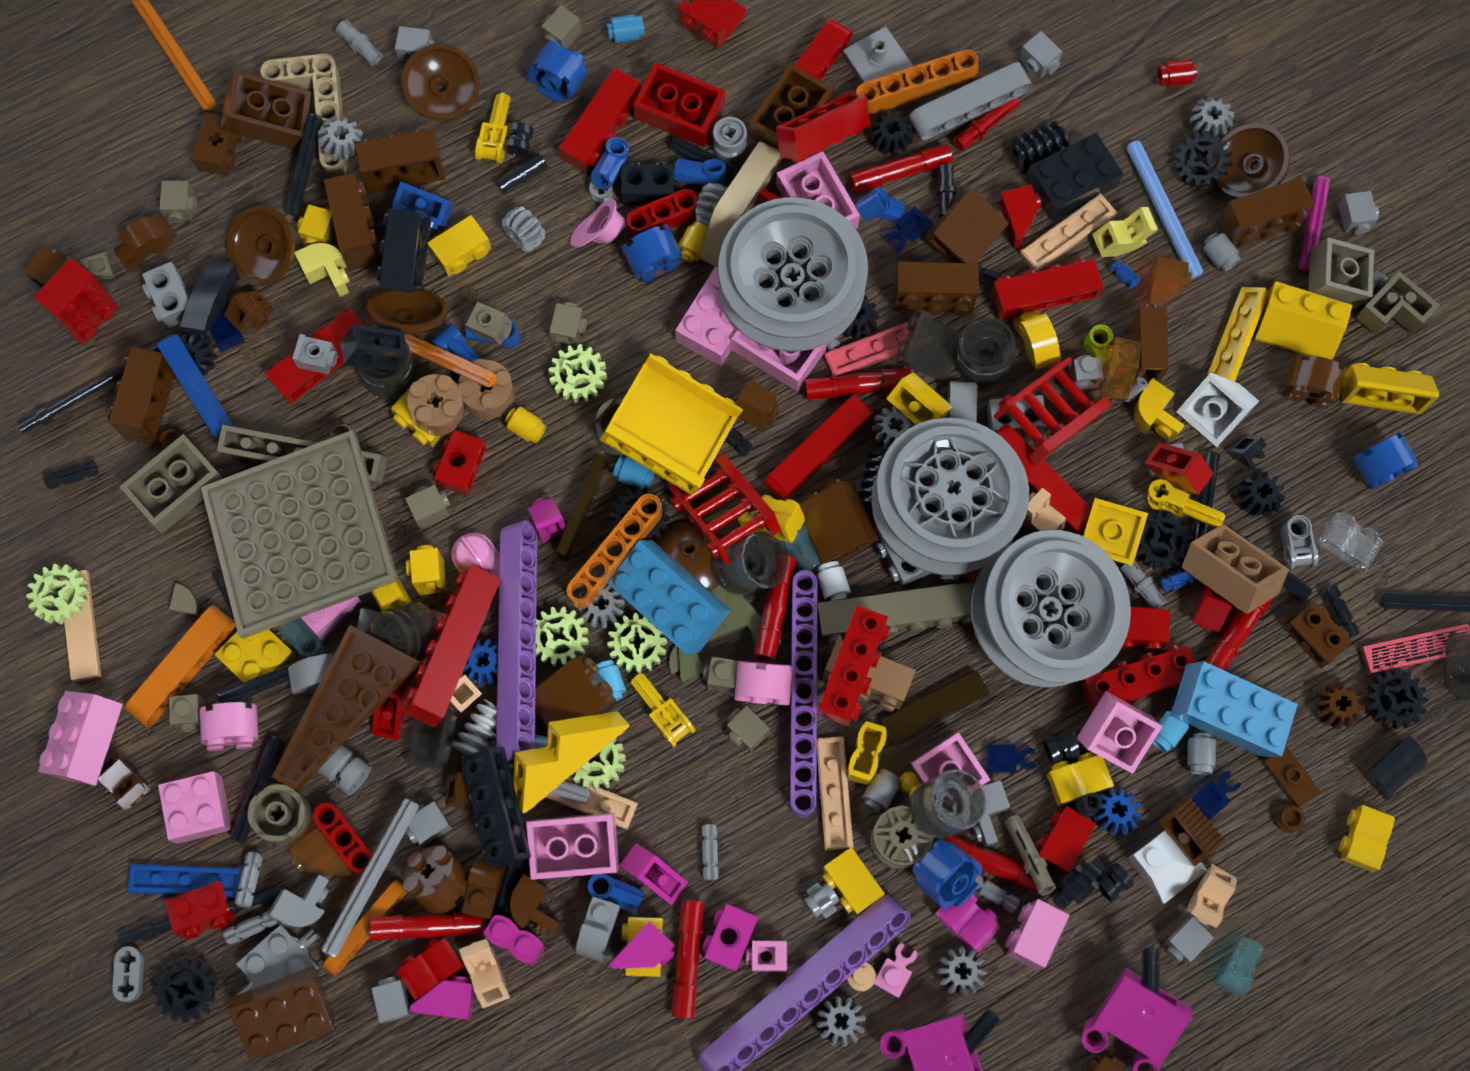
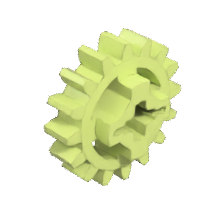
M581 344L574 351L571 345L568 346V353L566 354L561 350L558 351L560 359L552 358V365L554 367L549 368V374L553 376L550 378L551 385H556L554 388L555 393L563 392L564 400L573 396L574 403L578 402L579 397H583L584 401L587 402L589 394L595 397L598 396L596 388L603 389L604 383L601 380L607 379V373L603 371L606 369L605 362H600L601 355L597 353L593 356L591 347L583 351ZM590 363L594 366L596 370L595 375L592 371L589 370ZM561 373L567 377L566 384L560 378Z
M54 564L52 571L43 567L44 574L42 576L34 574L37 582L35 584H28V587L33 589V593L26 595V598L33 601L28 605L29 608L36 611L35 615L38 618H44L50 624L54 619L57 623L63 624L65 617L73 621L74 612L83 613L79 608L80 605H88L89 603L83 598L84 595L90 594V590L83 587L88 583L87 580L80 577L81 573L78 570L74 569L72 571V568L66 564L62 569L58 564ZM63 577V578H68V579H70V580L68 581V580L65 579V580H63V581L61 582V581L58 580V578ZM49 607L51 609L53 607H57L59 610L51 611L47 610L46 608Z
M551 607L550 615L542 611L543 619L541 621L536 619V646H538L536 647V656L543 654L541 661L546 663L551 659L552 667H556L558 661H561L564 666L567 664V660H572L576 657L577 653L584 655L585 651L581 645L589 644V640L583 637L589 633L588 628H581L585 623L584 619L579 618L576 620L577 613L574 610L568 615L566 607H562L560 613H557L555 608ZM561 620L560 623L550 624L552 621ZM573 626L577 630V640L570 636ZM563 632L565 640L558 639L555 642L553 634L560 635ZM542 633H543V634L547 637V639H548V641H547L546 644H545V645H546L545 648L543 647V645H542V643H541V634H542ZM565 649L568 650V651L565 652V653L557 654L558 651L565 650Z
M634 613L633 620H629L625 615L623 616L624 624L621 625L615 622L614 626L617 631L609 632V637L614 641L608 642L607 646L609 649H615L610 653L611 659L619 658L616 663L618 667L626 664V671L630 673L633 667L637 669L638 674L642 672V667L645 666L651 671L652 662L658 665L661 663L658 655H666V650L661 646L667 644V639L660 638L663 633L656 629L645 617L639 619L637 613ZM642 627L650 630L654 636L644 633ZM631 628V631L626 637H621L626 630ZM636 633H638L641 641L639 654H637L634 646ZM649 650H654L653 653H652L649 657H647L646 659H644L643 656H644ZM621 651L629 652L633 656V660L625 657Z
M616 738L594 756V758L600 757L601 763L596 761L591 763L589 760L572 774L575 775L573 780L576 785L583 781V787L589 788L590 784H593L595 790L599 791L600 784L603 783L605 787L609 788L610 779L614 781L619 780L616 772H624V766L619 762L626 761L625 754L620 753L623 750L622 744L615 745ZM611 751L614 755L612 766L607 761ZM592 774H602L601 776H592Z

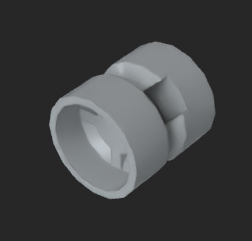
M725 117L719 120L713 130L714 153L717 157L729 163L738 162L745 156L747 150L746 126L741 120L734 117Z
M342 745L318 770V773L328 781L336 780V787L350 796L364 783L371 772V766L360 757L353 758V752Z

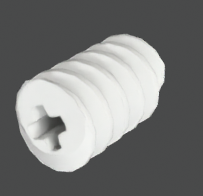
M485 699L483 700L487 705L478 704L476 706L480 715L475 713L470 715L474 724H464L468 734L458 733L462 743L454 741L451 744L465 756L480 751L481 748H490L491 745L487 741L488 738L497 740V736L493 731L497 729V706Z

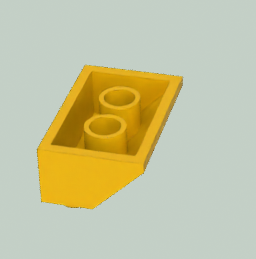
M1275 281L1269 290L1254 340L1309 357L1311 355L1333 360L1347 328L1353 305Z
M1356 363L1346 370L1343 381L1342 403L1421 415L1439 398V391L1432 376L1423 375L1420 371L1401 372L1396 371L1393 367L1373 368L1366 363Z

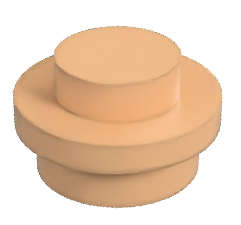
M865 962L847 978L849 985L857 991L870 989L876 980L875 970L870 964Z

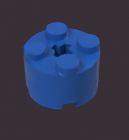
M550 40L541 49L528 69V80L531 84L535 81L539 86L537 91L550 100L561 103L565 99L570 101L587 75L583 64L585 59L579 52H571L560 46L556 41Z
M664 225L665 230L662 231L659 226L648 229L633 237V244L628 247L625 243L622 247V251L635 278L641 279L643 283L657 277L656 273L665 269L666 272H670L680 266L679 260L683 254L668 225Z
M1398 432L1352 457L1367 486H1370L1371 490L1419 466L1416 461L1417 458L1402 432Z
M943 839L938 840L923 860H919L913 868L917 887L944 909H949L948 906L951 905L959 907L964 904L977 889L978 883L975 881L977 873L979 875L982 873V868L978 861L954 843L946 842Z

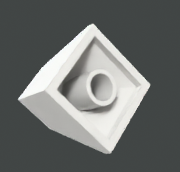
M1210 373L1178 409L1177 413L1217 447L1247 416L1259 400L1239 383Z
M1165 830L1127 858L1162 904L1166 903L1207 871L1201 862L1193 866Z

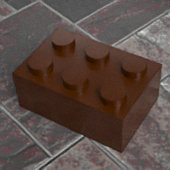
M789 64L749 121L748 137L758 143L761 141L779 149L776 127L833 100L834 88L796 66Z
M234 70L226 86L220 130L297 150L301 144L308 116L311 92Z
M418 129L414 133L404 135L392 134L388 138L366 139L362 143H356L360 172L369 194L398 189L400 182L415 186L446 180L440 149L433 129Z
M355 173L325 179L324 182L339 250L349 272L379 265L380 242L376 236L375 231H377L374 216L371 214V201L368 192H366L364 181L359 182Z
M1300 177L1229 201L1217 224L1221 233H1224L1236 248L1244 249L1251 246L1254 241L1260 239L1268 241L1276 237L1278 233L1284 231L1291 233L1301 228L1303 221L1309 216L1308 214L1315 204L1303 178Z
M898 262L894 280V311H900V313L906 315L916 312L939 315L944 312L953 313L957 316H964L973 312L979 294L978 264Z
M131 347L129 355H126L123 362L124 373L122 379L117 382L115 389L117 396L114 405H111L109 408L108 420L109 424L124 439L155 445L176 375L162 353Z
M315 966L233 996L229 1006V1012L250 1062L334 1030L335 1015Z

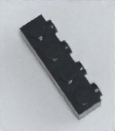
M490 747L461 757L462 771L467 781L470 793L469 800L473 806L476 829L480 834L483 857L488 869L504 867L532 858L505 748Z

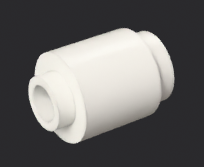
M832 561L819 566L817 577L824 599L831 601L847 599L846 595L851 591L844 569L839 565V562Z

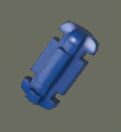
M1118 259L1110 267V272H1115V276L1125 285L1128 283L1130 285L1128 288L1133 289L1138 285L1141 278L1140 276L1136 277V273L1128 265H1123L1121 263L1122 260Z
M1186 570L1183 573L1178 571L1167 575L1165 579L1164 577L1159 579L1161 589L1164 592H1169L1170 588L1175 590L1187 586L1188 582L1190 584L1194 582V577Z

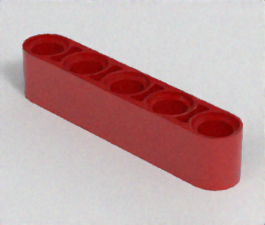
M853 395L766 478L764 484L781 501L789 499L872 419L875 413L858 396Z
M1003 424L995 433L1001 436L1013 448L1021 460L1028 479L1029 493L1033 491L1037 494L1042 488L1050 493L1049 505L1066 518L1064 528L1068 532L1080 535L1086 529L1092 508L1044 459L1035 465L1029 458L1035 450L1011 426Z

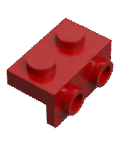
M221 881L165 901L172 931L181 939L190 940L197 938L203 931L224 928L229 924L228 922L236 919L235 914L230 910L224 884Z

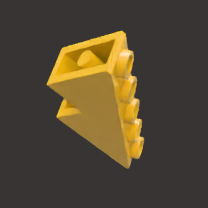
M618 711L549 722L547 747L515 752L513 785L519 809L522 813H526L535 807L539 801L555 790L562 782L629 728L628 722Z

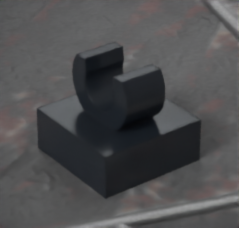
M1245 434L1228 452L1232 459L1240 460L1246 467L1254 468L1255 464L1252 458L1255 456L1256 458L1264 459L1265 453L1262 449L1267 444L1261 436Z

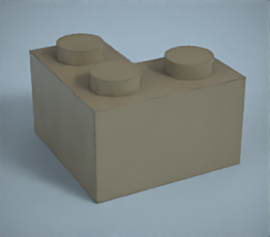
M1398 271L1362 309L1356 318L1375 335L1392 318L1414 334L1440 305Z

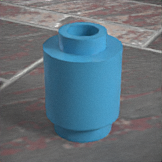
M631 14L611 18V23L607 24L609 39H614L615 44L639 40V37L645 36L642 16Z
M620 456L613 476L617 477L620 482L643 490L645 486H651L655 473L629 457Z

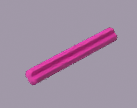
M1322 175L1317 176L1314 181L1312 199L1315 205L1308 214L1298 266L1299 270L1309 272L1310 250L1319 243L1330 184L1329 177Z

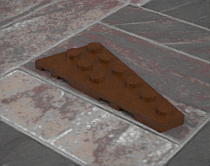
M349 625L272 777L295 790H300L422 662Z

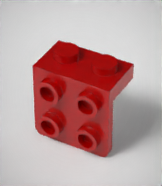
M683 0L678 6V22L717 49L724 44L747 15L746 8L734 0H694L692 4Z

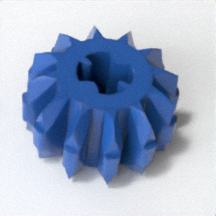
M477 639L474 643L476 648L471 650L463 673L469 672L467 678L470 681L477 678L479 686L483 685L485 678H487L489 685L494 684L492 676L495 675L498 678V643L491 647V640L486 639L484 646H481L480 641ZM486 657H488L489 665L485 667L482 664V667H480L481 665L478 661L481 658L486 660Z
M1120 787L1116 793L1112 788H1108L1106 795L1099 794L1102 805L1098 810L1100 813L1093 818L1095 821L1101 819L1104 821L1100 825L1101 830L1110 826V835H1115L1118 829L1122 835L1128 833L1127 826L1131 829L1137 827L1133 819H1140L1141 813L1134 811V809L1140 807L1141 804L1140 802L1132 803L1130 801L1134 797V793L1130 792L1125 797L1124 788ZM1115 807L1116 809L1121 808L1123 813L1120 815L1113 814L1111 810Z

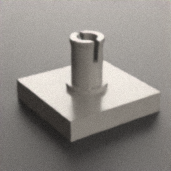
M887 27L878 30L843 50L844 58L861 83L913 67Z

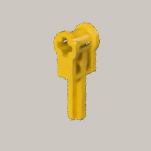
M501 92L496 95L490 122L482 123L475 150L476 160L480 161L482 158L495 160L498 164H502L504 161L505 141L509 137L508 126L504 125L511 101L510 96Z
M1159 479L1152 482L1149 486L1147 501L1153 510H1165L1179 517L1185 514L1216 528L1223 524L1225 519L1224 513L1189 499L1190 494L1174 488L1170 482ZM1160 493L1165 494V495H1162L1161 498L1156 497V496H1158Z
M643 673L636 675L631 680V685L652 710V713L649 714L650 719L673 748L677 746L676 742L686 734L696 731L671 698L665 701Z

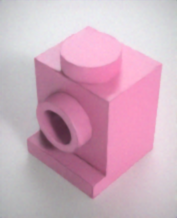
M752 941V948H746V965H752V972H786L787 941ZM769 952L772 956L771 961L763 962L761 954Z

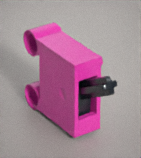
M1154 947L1143 948L1142 977L1125 968L1094 1018L1087 1020L1083 1026L1082 1044L1090 1052L1098 1053L1103 1051L1107 1047L1109 1033L1138 1050L1133 1059V1071H1144L1139 1067L1144 1062L1150 1063L1154 1067L1150 1071H1159L1163 1061L1192 1019V1008L1159 988V949ZM1098 1031L1103 1037L1101 1039H1092L1088 1033Z
M987 1009L970 1029L965 1014L909 1031L897 1029L883 1035L880 1041V1049L886 1057L891 1059L909 1053L914 1071H982L976 1049L998 1025L1000 1018L995 1012ZM894 1036L901 1041L900 1051L896 1050L893 1046L892 1040Z

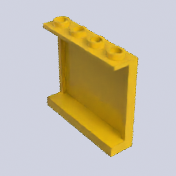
M650 354L605 429L600 441L693 496L704 482L707 471L743 409L737 406L734 400L724 398L715 393L714 389L709 385L701 384L692 379L691 375L686 371L677 370L669 365L668 361L663 357Z

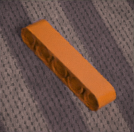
M962 50L864 82L858 86L856 94L873 97L867 100L869 115L876 114L975 81L979 75L978 56L972 50ZM965 65H971L969 68H963ZM940 73H947L944 76H938ZM916 81H922L920 84H913ZM891 89H898L895 92H889Z
M653 494L641 496L567 586V594L570 603L574 607L581 609L588 607L605 588L637 542L644 540L660 521L662 506L657 496ZM646 505H654L657 508L652 514H646L642 511ZM631 525H635L640 529L635 535H628L625 530ZM613 546L622 548V552L618 556H611L608 554V551ZM596 567H601L605 570L604 575L598 578L591 576L590 573ZM584 588L588 593L584 598L577 599L573 596L575 590Z
M216 605L210 606L130 698L125 706V710L145 727L152 726L169 707V697L178 696L233 632L236 627L235 620Z

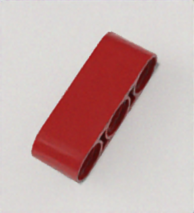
M832 18L829 19L795 66L821 81L850 42L853 31Z
M684 189L634 209L627 216L629 236L633 238L648 229L658 226L662 231L665 230L664 225H668L672 229L693 220L696 217L697 195L692 190ZM683 203L692 204L690 208H683L680 205ZM664 212L668 216L666 218H659L657 214ZM637 222L645 224L642 228H635L633 226Z
M330 803L319 805L313 814L316 825L348 868L362 876L366 867L357 869L356 859L360 855L365 854L368 857L369 864L374 855L341 810ZM327 811H334L335 818L333 822L324 824L323 815ZM349 832L352 837L349 845L341 847L339 844L340 836Z

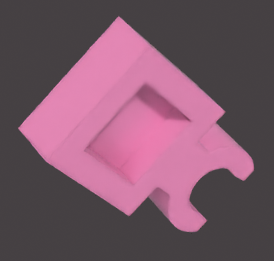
M900 943L895 949V961L886 958L874 982V985L897 998L900 997L912 974L905 967L917 957V951L914 950L909 958H904L901 955V950L904 947L903 943Z

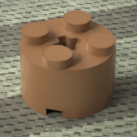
M484 359L475 360L474 364L494 372L497 382L490 387V391L487 390L488 387L461 375L458 387L462 394L464 406L469 414L479 420L488 421L493 418H500L506 415L514 404L515 391L511 376L507 369L498 362Z
M438 374L424 376L411 385L407 403L415 426L433 436H441L452 432L464 415V403L458 385L449 376ZM438 402L439 407L434 408L433 403Z

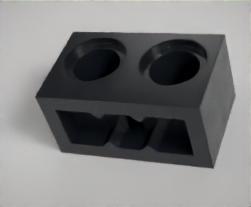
M632 162L628 165H621L622 204H649L674 193L673 164L657 162L653 165H642L638 162ZM635 179L641 181L637 185H632L629 183L631 180ZM659 179L667 181L665 184L662 185L655 183Z
M353 324L341 340L344 365L395 371L407 355L404 331Z

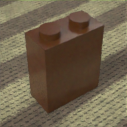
M970 188L961 193L926 235L925 239L950 263L976 264L1009 223L1004 219V215L1000 210L993 208L985 201V197L981 192Z
M1157 304L1144 305L1139 308L1130 325L1131 383L1137 377L1144 378L1148 384L1152 378L1160 383L1169 369L1167 307H1159Z
M841 479L831 481L826 485L827 489L820 493L814 492L804 498L805 502L800 504L805 517L804 523L823 564L832 561L840 562L879 540L853 482L841 481Z
M587 656L574 657L535 689V711L547 729L549 722L601 714L617 701L613 696L612 687L602 680L597 672L596 664Z

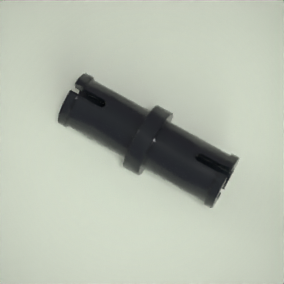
M537 153L521 165H514L513 170L496 179L495 182L502 193L505 194L518 184L528 182L529 177L546 168L547 164L540 153Z
M942 164L937 167L938 188H936V196L939 197V218L954 203V196L957 194V189L954 187V167L950 164Z
M1096 793L1082 795L1077 800L1074 811L1086 818L1094 816L1101 807L1102 800Z

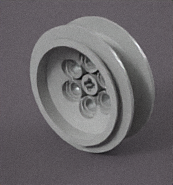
M796 197L767 201L742 215L734 223L724 239L718 263L720 298L728 317L738 330L762 346L789 352L805 351L820 347L841 335L854 321L861 308L868 275V260L863 241L854 226L842 214L821 202ZM802 252L806 257L798 259L793 254ZM777 258L780 262L773 265L767 260ZM820 270L824 273V276L816 277L812 272ZM762 282H769L773 286L765 289L760 284ZM813 294L817 299L815 301H808L804 296ZM781 300H787L791 303V305L788 307H782L778 304V302H780Z
M959 418L928 420L902 433L885 453L872 489V512L875 524L889 548L910 565L923 571L940 575L971 573L997 559L1010 545L1020 529L1029 503V485L1026 472L1013 448L991 429L976 422ZM946 462L950 464L952 470L943 469L940 463ZM973 472L978 476V479H970L966 473ZM920 479H928L932 486L922 485ZM948 490H949V492H950L951 490H954V491L956 492V494H955L954 492H953L952 494H950V493H948ZM976 497L981 499L984 505H976L972 501V498ZM925 505H934L938 512H929ZM951 515H960L964 522H956Z
M1039 531L1010 543L997 559L981 569L972 592V624L984 653L1004 674L1030 686L1059 687L1086 679L1100 672L1119 653L1125 642L1130 624L1129 593L1117 565L1097 544L1081 535L1068 531ZM1037 578L1042 581L1043 590L1037 587ZM1062 588L1068 593L1067 600L1061 594ZM1018 595L1023 598V600H1024V607H1021V606L1018 604V602H1017V596H1018ZM1068 615L1073 618V627L1067 621ZM1024 622L1029 625L1030 634L1025 633L1023 630ZM1049 632H1051L1055 637L1054 644H1052L1048 639Z

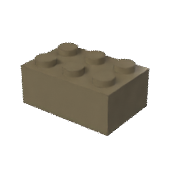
M183 434L124 482L120 488L153 526L163 534L204 500L201 487L223 478Z

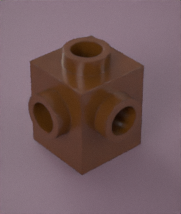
M254 290L235 295L224 315L242 333L263 328L269 321L268 317L273 307L262 294Z

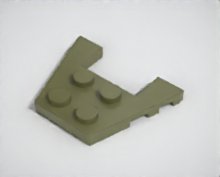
M726 578L721 585H718L710 592L731 611L707 643L747 627L756 646L758 627L762 624V617ZM679 649L682 684L702 676L704 668L698 654H685Z

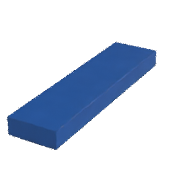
M173 335L157 343L161 353L213 436L220 435L222 425L234 427L178 335Z
M130 864L127 893L182 895L221 881L224 884L226 896L236 898L237 892L240 891L238 886L242 869Z

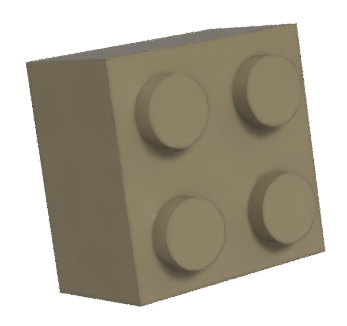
M1327 237L1310 250L1309 292L1353 305L1352 309H1356L1373 297L1374 250Z

